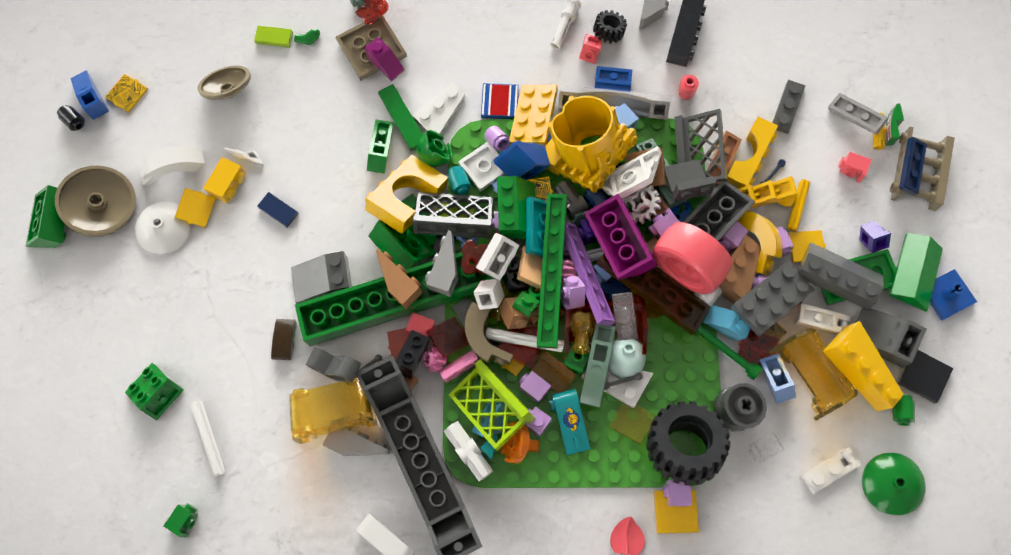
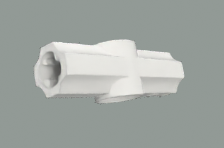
M458 421L444 430L445 435L456 448L455 451L465 465H468L479 482L493 472L491 466L482 456V452L477 444L467 435Z

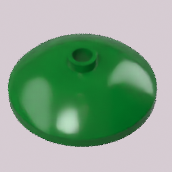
M883 453L877 455L867 463L862 474V487L866 498L876 509L885 514L898 516L911 513L920 506L924 499L926 490L924 476L919 467L910 458L902 454ZM897 479L901 480V486L897 485Z

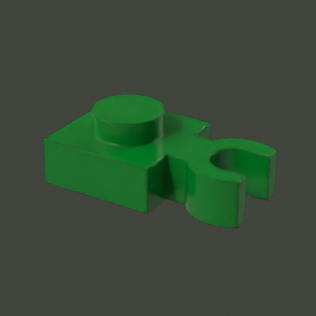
M533 286L529 287L527 293L523 291L512 305L513 308L528 317L534 312L540 302V292L539 294L533 293Z

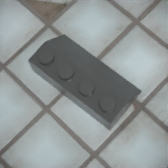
M725 180L684 220V223L702 229L719 241L749 210L755 201Z
M811 242L797 270L807 282L867 310L877 304L884 287L883 275Z

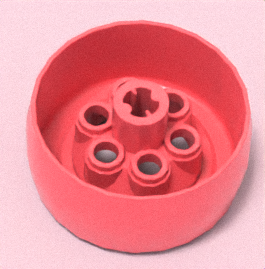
M676 222L670 226L653 248V256L658 266L682 286L699 294H712L723 283L733 264L728 251L715 238L702 229L684 222Z

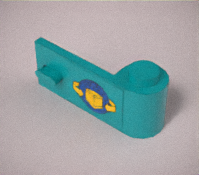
M576 389L552 394L549 404L551 411L555 410L566 455L589 450L590 445Z

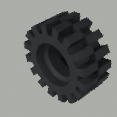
M605 10V12L601 11L597 15L593 26L594 35L596 37L599 36V40L604 39L603 42L605 43L606 41H609V43L621 41L627 27V21L623 19L624 16H619L618 12L616 14L613 13V10L610 13L608 10Z

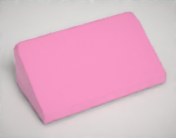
M469 351L442 368V370H439V374L444 382L448 383L474 367L478 357L472 351Z

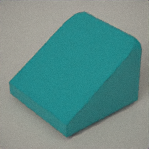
M493 434V440L497 443L498 436ZM486 441L481 446V451L492 461L495 449Z

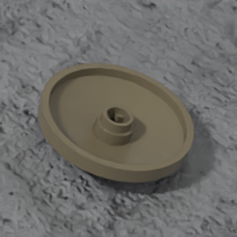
M87 166L73 171L62 180L55 194V208L61 221L72 231L84 236L101 237L113 234L127 225L136 209V194L131 182L119 171L106 166Z

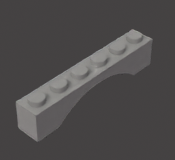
M568 85L560 86L558 109H563L570 96L574 98L593 96L602 99L610 107L621 106L625 103L634 114L648 118L668 120L669 95Z

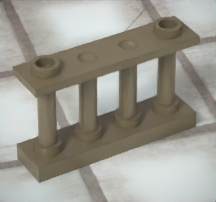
M909 127L905 133L902 132L899 138L901 146L895 179L890 187V192L892 193L891 200L894 201L901 194L913 196L899 189L907 140L912 137L914 127ZM946 136L939 143L917 138L926 143L927 148L936 150L938 153L936 159L928 157L924 159L925 165L933 166V169H935L933 176L922 173L921 181L932 185L931 191L919 190V194L914 195V197L926 199L929 202V210L936 211L944 205L955 137Z

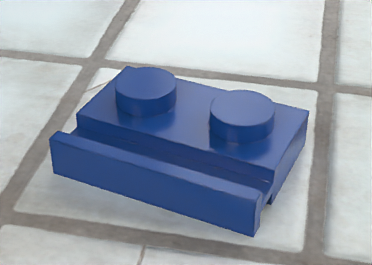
M597 66L594 88L631 92L633 69Z

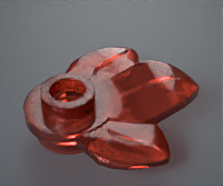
M364 0L365 5L355 11L358 17L365 19V24H372L388 11L389 5L386 0Z
M472 239L465 242L461 250L463 254L461 267L464 272L469 274L476 272L486 274L476 267L488 244L477 246Z

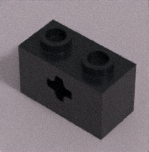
M411 330L396 359L401 373L410 380L414 376L423 354L428 348L430 339L414 330Z

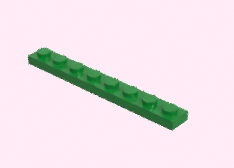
M547 194L537 348L558 349L567 194Z

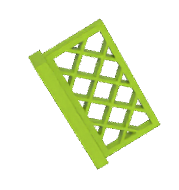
M479 359L474 364L476 368L448 395L493 448L498 451L526 422L530 424L535 417L489 366ZM479 374L481 377L480 386H472L473 379ZM484 389L493 390L492 399H484ZM462 390H467L466 400H459L456 396ZM471 390H480L479 399L471 400ZM504 402V412L495 413L496 403ZM479 403L478 413L469 412L470 404ZM483 403H492L491 413H482ZM504 416L503 427H494L495 417ZM508 416H516L519 419L514 426H508ZM482 417H490L489 427L481 426ZM503 431L502 438L496 443L493 440V432Z

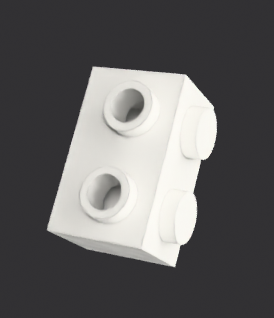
M495 233L476 268L500 281L509 263L515 256L519 245L505 236Z

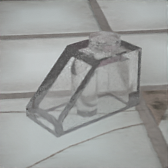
M632 292L612 294L618 341L637 339L638 332Z

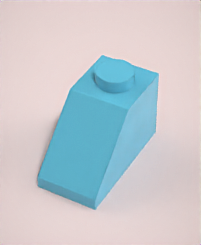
M715 305L710 307L702 321L733 341L746 339L751 329L735 311Z

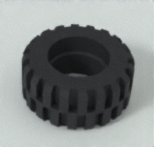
M679 401L676 406L674 403L667 405L666 409L662 408L657 416L654 417L647 437L646 450L649 451V460L651 462L654 461L653 467L656 471L661 470L664 478L668 479L670 477L674 479L673 482L679 484L681 481L684 482V485L691 486L693 482L696 485L704 483L705 479L710 481L714 478L715 474L719 473L729 454L731 442L728 440L730 437L729 430L724 429L726 426L723 419L719 420L717 418L718 414L715 411L710 412L707 410V406H698L697 402L690 401V404H686L685 401ZM680 430L690 431L702 439L706 447V453L699 456L682 454L673 447L669 435Z

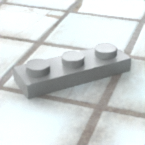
M841 93L828 106L829 111L875 135L878 134L888 121V117Z

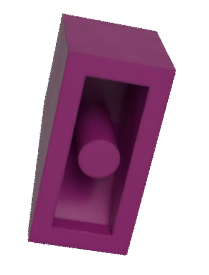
M379 37L365 47L368 59L391 82L405 71L390 47Z

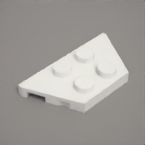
M657 146L616 168L613 174L609 175L605 180L601 190L611 197L619 194L623 199L650 185L653 182L662 154L659 147Z

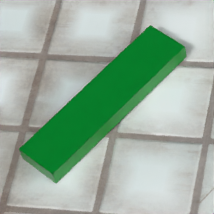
M394 84L378 91L380 99L410 151L416 149L417 141L423 134Z

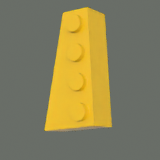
M860 321L845 326L823 351L876 411L893 408L904 395Z

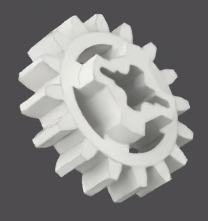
M652 185L648 188L646 186L623 198L627 207L628 205L632 207L633 212L631 215L636 224L638 220L642 224H644L645 219L652 221L650 216H657L655 210L661 209L660 205L657 204L661 202L660 197H657L659 193L657 190L654 191ZM647 193L651 196L652 201L647 199Z

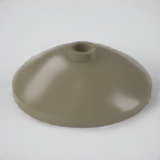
M243 66L220 68L205 76L198 84L197 89L203 98L209 100L230 99L246 88L251 79V74Z

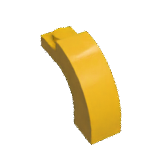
M747 211L738 222L748 232L754 233L760 241L761 251L755 272L769 275L774 268V257H782L781 236L775 225L767 218Z

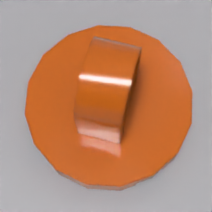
M513 421L508 426H514L517 422ZM524 424L500 448L501 454H505V462L517 464L525 458L528 451L539 452L540 441L530 439L528 428Z

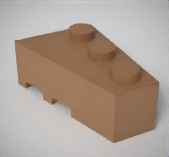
M745 235L738 247L728 252L733 264L729 274L719 286L722 291L721 295L732 304H735L751 291L761 251V246L748 235Z

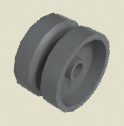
M739 383L719 392L714 400L713 411L718 414L717 418L719 420L723 419L726 426L724 429L734 432L759 425L765 418L767 406L763 394L755 386L748 383Z

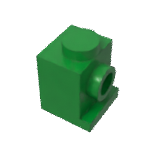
M577 343V346L572 344L563 364V369L581 376L589 359L590 351H588V347L581 343ZM574 355H581L582 358L580 360H576L574 358Z
M188 503L186 505L178 504L163 527L178 537L187 538L189 534L186 531L194 526L198 509Z

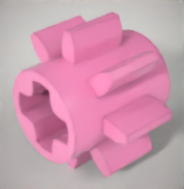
M432 347L423 354L422 362L425 367H429V372L442 370V367L446 365L447 356L443 354L444 352H440L441 348Z

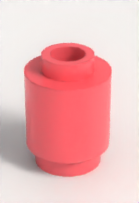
M685 75L682 77L678 87V94L682 99L689 100L695 96L699 81L695 76Z

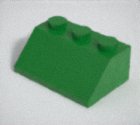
M518 176L497 177L499 234L508 239L526 238V198H536L535 183Z
M47 185L35 194L26 247L56 248L64 243L66 238L64 229L66 225L61 221L55 208L57 187Z
M379 220L368 236L382 253L386 251L394 259L392 262L396 266L400 264L406 270L426 264L435 256L434 248L421 234H414L413 225L401 234Z

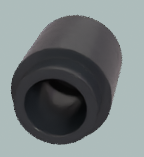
M63 105L57 110L59 120L71 131L83 128L85 119L72 106Z

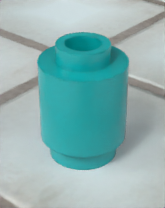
M454 166L448 170V179L453 192L459 195L466 194L471 188L466 171L461 166Z

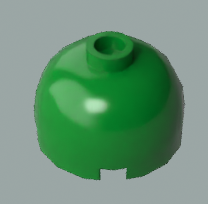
M433 130L425 132L416 145L419 160L434 168L445 165L453 157V151L449 143L445 144L442 141L444 137Z

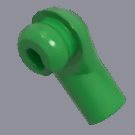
M313 28L305 35L296 33L294 42L311 45L319 38L320 31Z

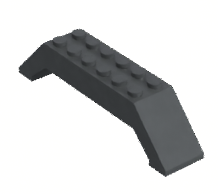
M393 355L357 372L356 377L380 422L416 501L437 555H468L482 548L483 546L466 506Z

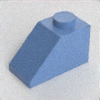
M779 353L760 359L764 375L776 403L796 398L795 385Z

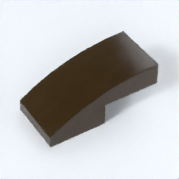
M276 319L271 348L272 360H291L295 345L293 338L297 325L295 319Z

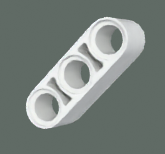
M371 513L366 516L356 529L360 535L384 555H413L415 552Z

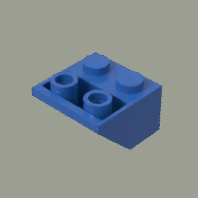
M522 141L513 142L510 147L500 152V155L493 159L494 164L507 176H518L525 180L533 179L550 166L545 145L524 143Z

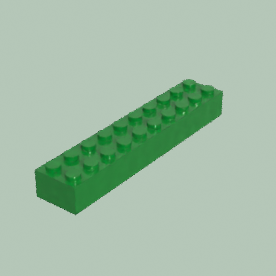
M482 246L455 254L458 281L451 297L428 289L425 278L428 271H431L434 266L432 261L406 270V275L410 279L414 277L421 283L420 289L423 292L407 309L389 293L384 277L296 304L295 309L303 341L309 346H313L411 315L413 312L418 313L474 295V291L481 281L492 280L491 276L476 268L484 254Z

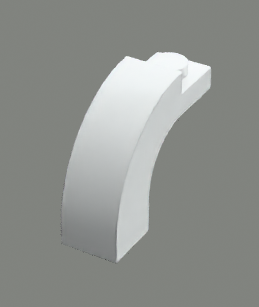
M174 146L155 151L142 159L143 167L139 169V174L143 186H151L159 177L169 172H196L205 164L202 149L194 146Z

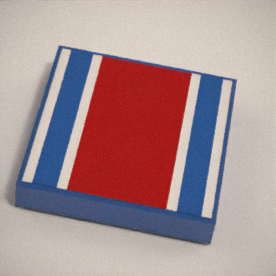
M483 83L481 118L514 119L518 105L519 85Z

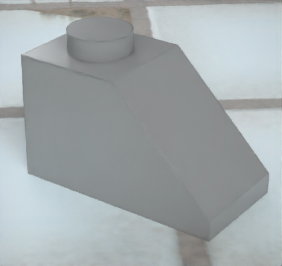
M644 0L639 28L643 29L662 18L664 10H668L670 0Z

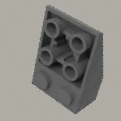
M862 308L856 322H861L880 356L901 368L913 362L927 328L908 319L871 308L869 310Z

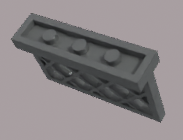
M721 109L688 117L676 116L675 131L678 164L692 161L694 156L699 153L703 156L700 160L701 165L706 160L713 163L707 172L704 171L706 177H711L710 174L718 166L721 168L722 175L714 177L716 182L728 180ZM717 115V121L713 126L706 123L710 117ZM699 121L700 124L694 131L690 129V122ZM705 125L710 130L702 137L698 132ZM713 132H716L718 138L713 144L708 141V138ZM695 136L702 139L696 148L691 146V141ZM706 142L711 147L706 154H703L699 150ZM716 148L720 151V155L714 161L709 156Z
M418 192L413 218L414 234L446 236L449 230L453 236L490 238L493 197ZM421 199H427L432 202L425 205L421 202ZM449 201L450 204L444 206L440 202ZM467 202L469 205L463 208L459 203ZM480 203L489 204L487 207L483 209L480 206H478V204ZM436 205L440 210L434 213L430 208ZM455 206L459 211L453 214L449 209ZM472 208L478 211L474 215L468 212ZM426 211L430 216L420 214ZM446 213L449 217H442L439 215ZM464 214V215L467 216L468 218H458V217H459L460 215ZM481 215H483L486 219H477V218L480 217Z

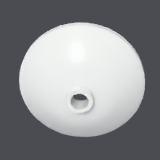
M168 201L158 202L147 207L140 214L135 225V236L143 249L152 254L165 255L175 252L186 243L191 233L192 224L189 225L188 222L174 218L179 206L178 204Z

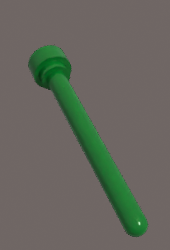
M699 326L696 332L743 367L747 373L746 376L754 380L763 369L760 365L752 362L749 363L703 326Z

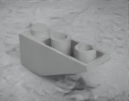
M448 230L447 235L441 239V249L439 254L436 253L433 258L434 266L431 271H428L425 282L429 290L451 297L458 281L454 237L452 232Z
M342 422L340 425L333 424L322 444L343 456L387 455L390 453L386 449L387 445L383 442L376 440L374 443L368 440L370 436L360 431L355 434L350 431L352 427Z

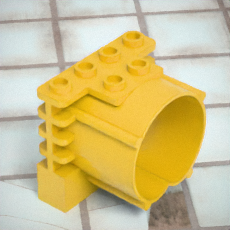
M570 96L568 98L569 101L563 106V112L557 114L552 122L547 123L552 139L545 146L550 166L546 170L557 176L562 174L564 178H570L573 183H579L583 188H589L591 192L596 193L598 189L603 187L608 176L613 174L618 163L624 160L629 149L636 144V130L633 128L628 129L623 123L620 125L615 107H610L602 99L593 96L575 98ZM587 137H601L593 143L581 145L582 140Z

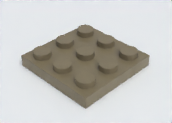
M382 13L335 37L360 81L380 71L368 59L365 47L377 37L390 47L399 61L407 57V53Z

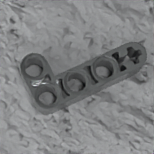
M315 347L305 365L335 381L352 383L361 363L349 356H333Z

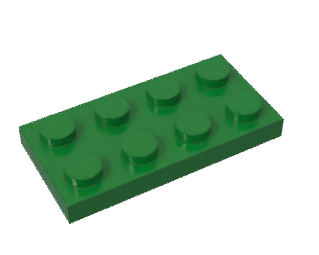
M888 249L848 259L883 275L884 287L882 291L891 289L896 266ZM820 288L827 306L847 301Z

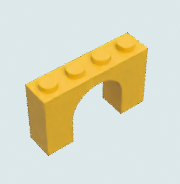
M411 155L407 160H403L400 167L396 171L393 170L385 181H381L374 192H370L366 196L365 210L403 234L413 224L415 210L399 201L393 193L400 188L411 187L423 193L442 194L446 190L448 177Z

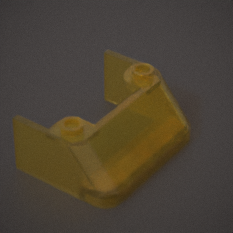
M808 328L794 334L769 350L770 354L779 353L783 362L794 365L815 396L812 398L813 403L811 405L814 411L818 413V415L813 417L817 421L856 397L858 393L854 385L823 352L827 346L820 335L813 328Z

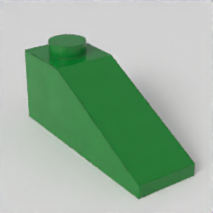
M375 120L366 171L385 174L393 122Z

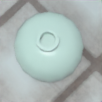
M632 338L615 340L608 366L609 371L623 379L634 376L639 372L641 373L646 362V354L642 345Z

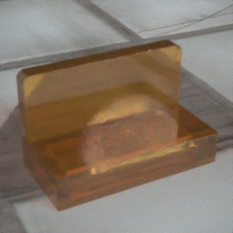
M545 350L540 355L539 361L531 369V371L549 383L551 390L555 393L566 391L576 378V374Z

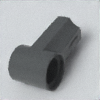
M564 180L555 187L557 194H567L566 213L571 219H574L576 214L589 210L587 202L582 196L577 194L569 180Z

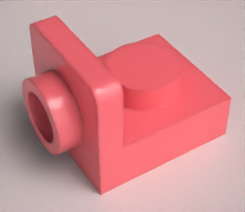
M585 34L579 59L595 64L601 49L602 39L599 40L596 36Z

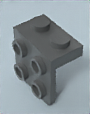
M698 160L670 165L664 168L665 177L674 202L711 194L716 184L714 176H705L702 165Z

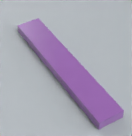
M566 222L564 241L577 274L586 286L585 294L596 322L600 325L611 326L615 323V320L577 226Z

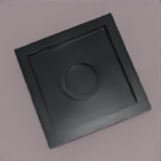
M917 350L913 362L905 367L898 384L933 403H938L954 368Z

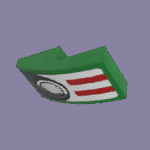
M900 103L896 104L888 115V121L885 125V129H887L885 134L886 146L894 145L900 138L898 126L904 121Z

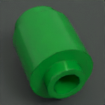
M903 395L893 407V421L897 422L898 425L909 426L910 423L915 422V402L910 395Z

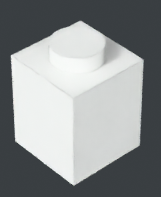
M497 279L481 281L474 291L479 310L498 308L504 298L501 283Z

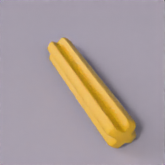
M801 179L799 182L798 196L794 200L787 229L796 232L799 228L810 187L809 180Z

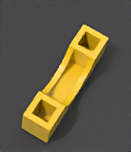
M757 116L746 138L753 148V157L746 161H734L727 175V182L737 189L750 184L753 185L755 178L752 176L754 172L758 173L763 165L760 161L762 157H767L771 149L768 145L773 143L778 135L775 132L778 125Z

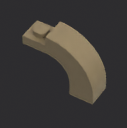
M472 302L465 319V332L471 350L488 365L491 359L494 358L495 363L501 366H505V364L510 366L513 361V355L491 345L484 336L485 326L491 316L490 310H479L478 304Z

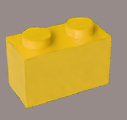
M221 157L203 189L208 195L228 204L230 199L234 198L239 184L244 181L246 172L241 165Z

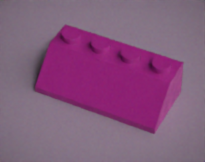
M619 194L584 213L618 280L642 275L658 266L627 205Z

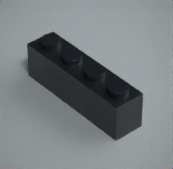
M705 0L682 1L666 62L687 67L688 61L693 60L695 50H692V47L697 45L699 38L696 32L700 31L703 20H700V17L704 16L706 11Z

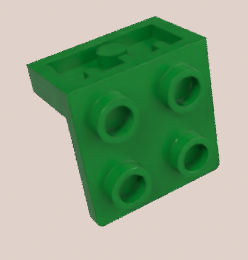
M151 363L143 370L135 382L129 385L125 394L139 410L157 421L184 389L168 378L154 363Z

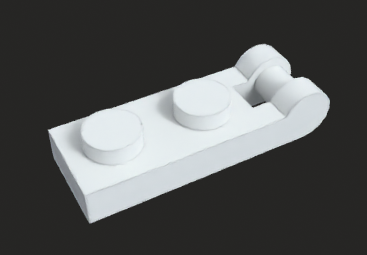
M802 303L798 305L796 324L838 335L851 322V316Z
M850 446L801 475V478L812 494L817 493L861 465V462L852 455L853 451ZM845 458L849 464L844 466L840 459Z

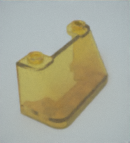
M356 376L352 383L337 382L308 390L300 388L293 390V394L289 395L292 440L299 444L309 442V437L316 439L320 435L353 427L360 428V425H367V427L378 425L376 414Z

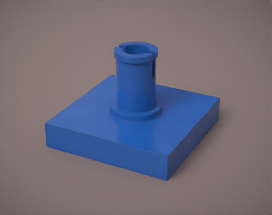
M955 269L936 278L930 304L941 321L977 302Z

